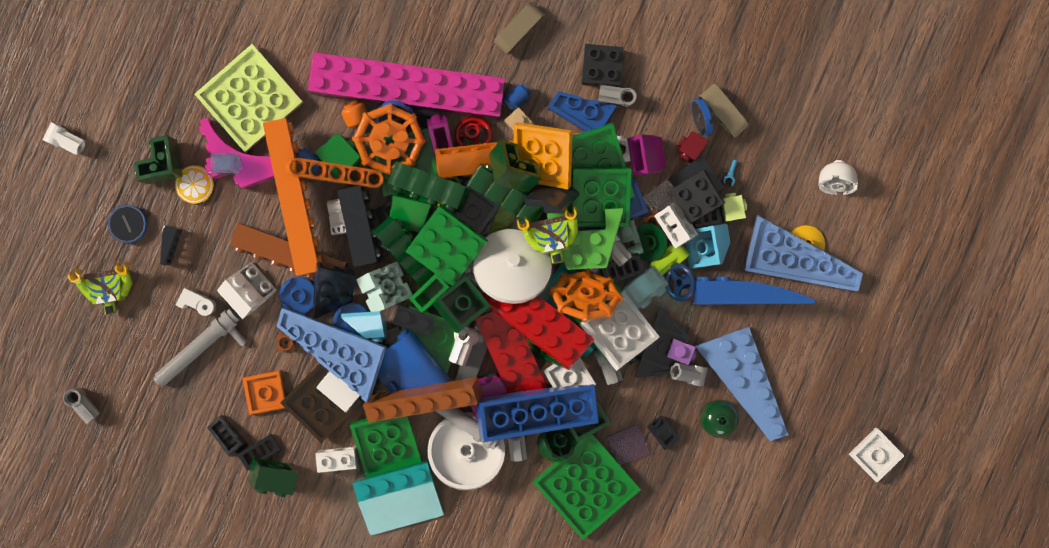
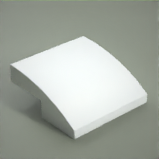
M330 371L316 387L345 412L351 408L360 396Z

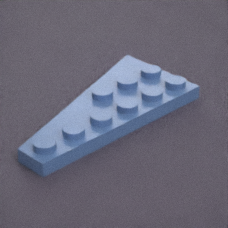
M757 214L744 268L745 271L859 291L863 276L862 271Z
M282 308L277 327L293 341H297L307 353H311L317 358L316 360L333 375L343 380L352 391H356L366 403L370 402L386 346L288 308Z
M749 327L695 346L769 441L788 435Z

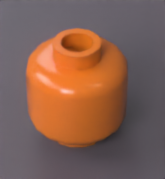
M356 100L344 105L341 114L348 128L355 127L357 130L363 117L362 114L364 112L368 113L364 103H358Z

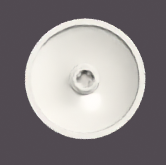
M505 229L494 232L486 237L487 243L473 260V272L480 288L495 300L510 304L527 302L537 297L545 289L551 275L550 255H543L541 252L535 251L527 243L521 230Z
M465 412L476 420L473 413ZM444 419L437 425L429 439L428 459L434 474L444 484L455 489L473 490L485 486L497 476L504 462L505 444L503 439H501L494 450L487 449L483 446L482 442L478 443L475 441L473 436L448 419Z

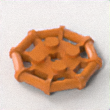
M392 103L362 114V120L355 136L352 137V141L355 142L364 166L367 165L385 173L386 176H390L395 166H391V160L402 156L405 161L400 163L410 167L416 165L415 162L423 144L426 143V139L422 135L415 114L393 106ZM388 114V119L382 122L376 123L373 120L374 118ZM392 114L406 121L403 124L392 119ZM368 123L373 126L370 135L363 136ZM409 124L411 125L415 138H409V135L406 131V127ZM392 135L394 143L386 144L384 137ZM363 141H369L373 152L369 156ZM409 143H415L410 156H408L405 151ZM379 156L387 160V166L372 160V158Z
M588 269L583 272L561 274L559 281L549 291L550 296L553 297L558 307L559 313L581 319L582 322L612 317L615 308L623 301V296L618 292L611 277H603L590 272ZM561 296H566L567 300L563 301ZM606 300H611L608 306L604 303ZM571 306L576 307V308H579V309L583 310V312H582V311H579V310H577V309H574V308H572Z

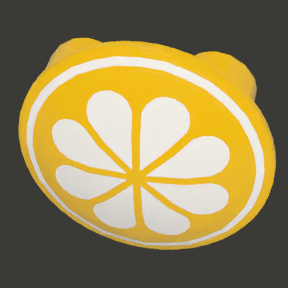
M196 165L182 169V177L176 178L175 188L179 197L192 204L208 200L214 187L212 176L208 175L205 168Z

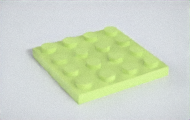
M253 44L194 94L246 153L265 137L264 122L287 118L304 103Z

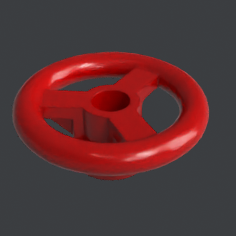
M476 116L467 117L457 125L454 134L455 141L459 147L466 146L460 137H467L475 145L481 144L479 141L480 131L485 127L487 137L482 144L490 143L492 140L491 126L483 118Z

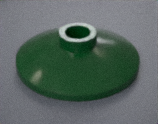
M652 223L640 225L637 230L644 248V253L639 254L640 258L645 261L660 259L667 249V238L664 231Z

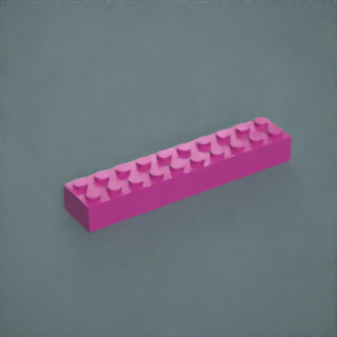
M313 52L308 91L315 95L381 104L386 101L397 100L404 102V105L438 109L441 112L500 120L505 78Z

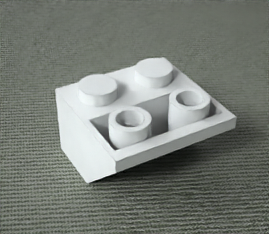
M251 262L227 278L217 291L238 315L244 319L271 297L277 289Z

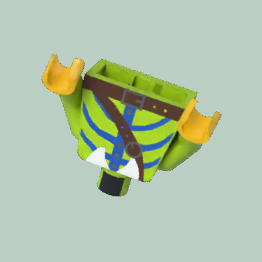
M574 206V213H569L567 208L564 216L530 223V226L528 218L524 216L526 223L520 224L517 219V225L522 230L527 243L535 251L541 252L543 255L550 254L552 264L564 262L562 251L570 249V245L574 243L578 232L577 207Z
M118 262L115 270L85 274L83 277H81L82 272L80 269H76V276L71 271L68 274V279L71 282H75L79 290L93 305L104 304L105 314L117 313L115 301L125 300L133 284L130 272L128 271L130 265L128 262H125L124 267H121L120 262Z

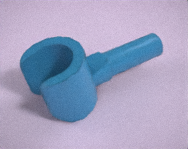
M733 160L728 175L723 177V184H725L727 178H731L730 187L734 185L735 179L733 175L738 161Z

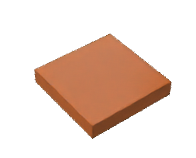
M281 370L242 378L249 415L285 409L280 403L286 397Z

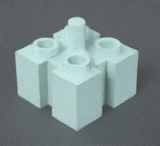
M398 262L369 272L356 279L362 294L367 293L369 299L366 302L371 312L382 311L413 296L408 284H403L401 280L403 273Z

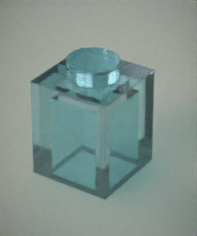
M211 153V173L239 174V170L242 168V161L239 155L235 153Z

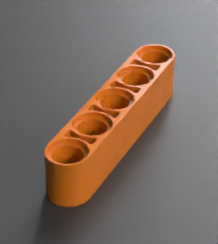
M303 158L291 159L285 166L286 172L294 177L366 188H376L383 183V175L379 171ZM294 162H297L300 165V171L298 173L292 170V164ZM313 165L319 167L320 172L317 176L312 174L311 169ZM333 168H336L339 173L336 179L331 176ZM352 171L357 173V180L355 182L350 178ZM371 174H373L376 177V182L374 184H371L369 182V176Z

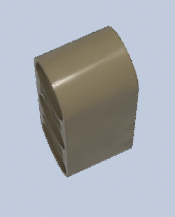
M529 2L498 34L493 42L506 55H509L539 24L545 14L532 2Z
M712 84L699 95L701 100L703 99L707 103L714 118L733 139L749 127L745 118L716 84Z

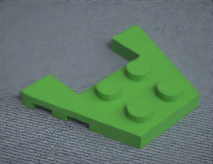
M623 208L605 209L606 230L577 232L575 241L570 245V249L562 251L567 270L607 268L623 215ZM565 211L563 213H547L548 219L565 215Z

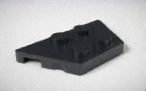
M316 263L312 308L314 319L353 301L354 270L341 269L337 266L327 268L323 267L322 263Z
M659 307L652 326L659 335V338L644 349L634 375L636 378L670 374L671 366L675 363H681L666 357L673 339L688 344L690 337L663 308Z

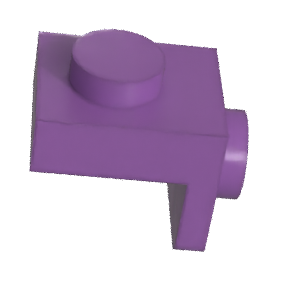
M673 339L666 357L689 365L690 362L694 361L697 352L694 351V346Z

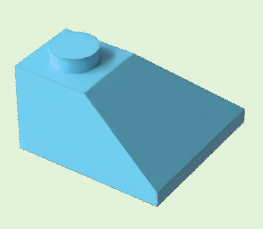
M721 224L695 229L699 235L685 243L686 250L690 254L687 257L689 268L723 264L730 245L728 225Z
M381 311L341 314V318L365 339L376 343H382V340L388 339L387 316Z

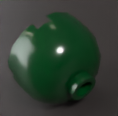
M719 399L708 402L702 408L700 423L703 430L710 436L725 438L737 429L739 416L736 408L731 403Z
M566 428L540 433L538 435L537 447L540 454L546 460L561 462L574 454L573 451L577 442L570 429Z

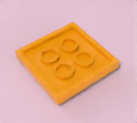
M516 122L514 124V143L518 144L521 159L538 163L541 179L537 184L569 189L571 187L572 130Z

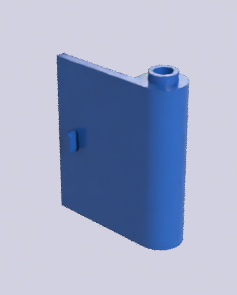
M407 329L397 336L399 339L395 344L385 350L378 373V378L389 392L452 381L412 330L407 331Z

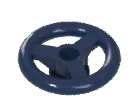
M684 264L672 265L664 276L665 289L670 297L676 301H687L690 299L696 289V279L691 269ZM676 269H681V270L685 271L686 273H685V274H678L675 270H676ZM670 276L675 280V291L670 286ZM690 288L686 295L680 296L683 289Z

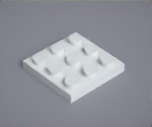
M624 291L621 293L623 301L615 308L612 317L587 320L580 324L585 332L594 338V343L616 371L659 338V335Z

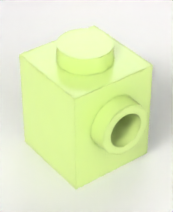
M736 193L725 194L723 199L726 203L721 205L723 221L727 222L746 218L745 210H747L746 200L742 199V195L736 196Z

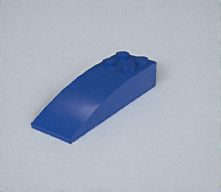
M697 277L692 304H815V299L777 286L756 282L731 281V277H716V281H712L711 277Z
M594 384L536 389L483 397L476 405L479 436L483 442L598 423Z

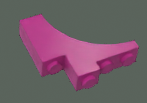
M204 118L200 120L202 125L199 126L200 132L207 139L208 144H206L209 155L213 156L205 159L207 162L205 168L209 176L211 175L212 178L217 179L235 172V175H233L234 181L237 186L243 189L275 178L270 156H251L237 151L223 140L211 119Z

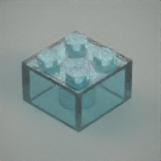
M650 266L644 273L637 276L621 290L636 308L644 309L652 302L650 300L652 297H659L666 292L667 289L665 287L669 284L655 266Z

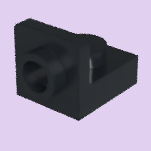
M663 416L654 419L647 426L664 450L680 439Z

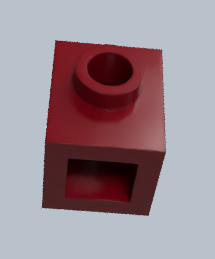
M691 131L687 138L683 136L677 144L680 147L677 151L680 153L679 157L686 162H694L708 141L694 131Z

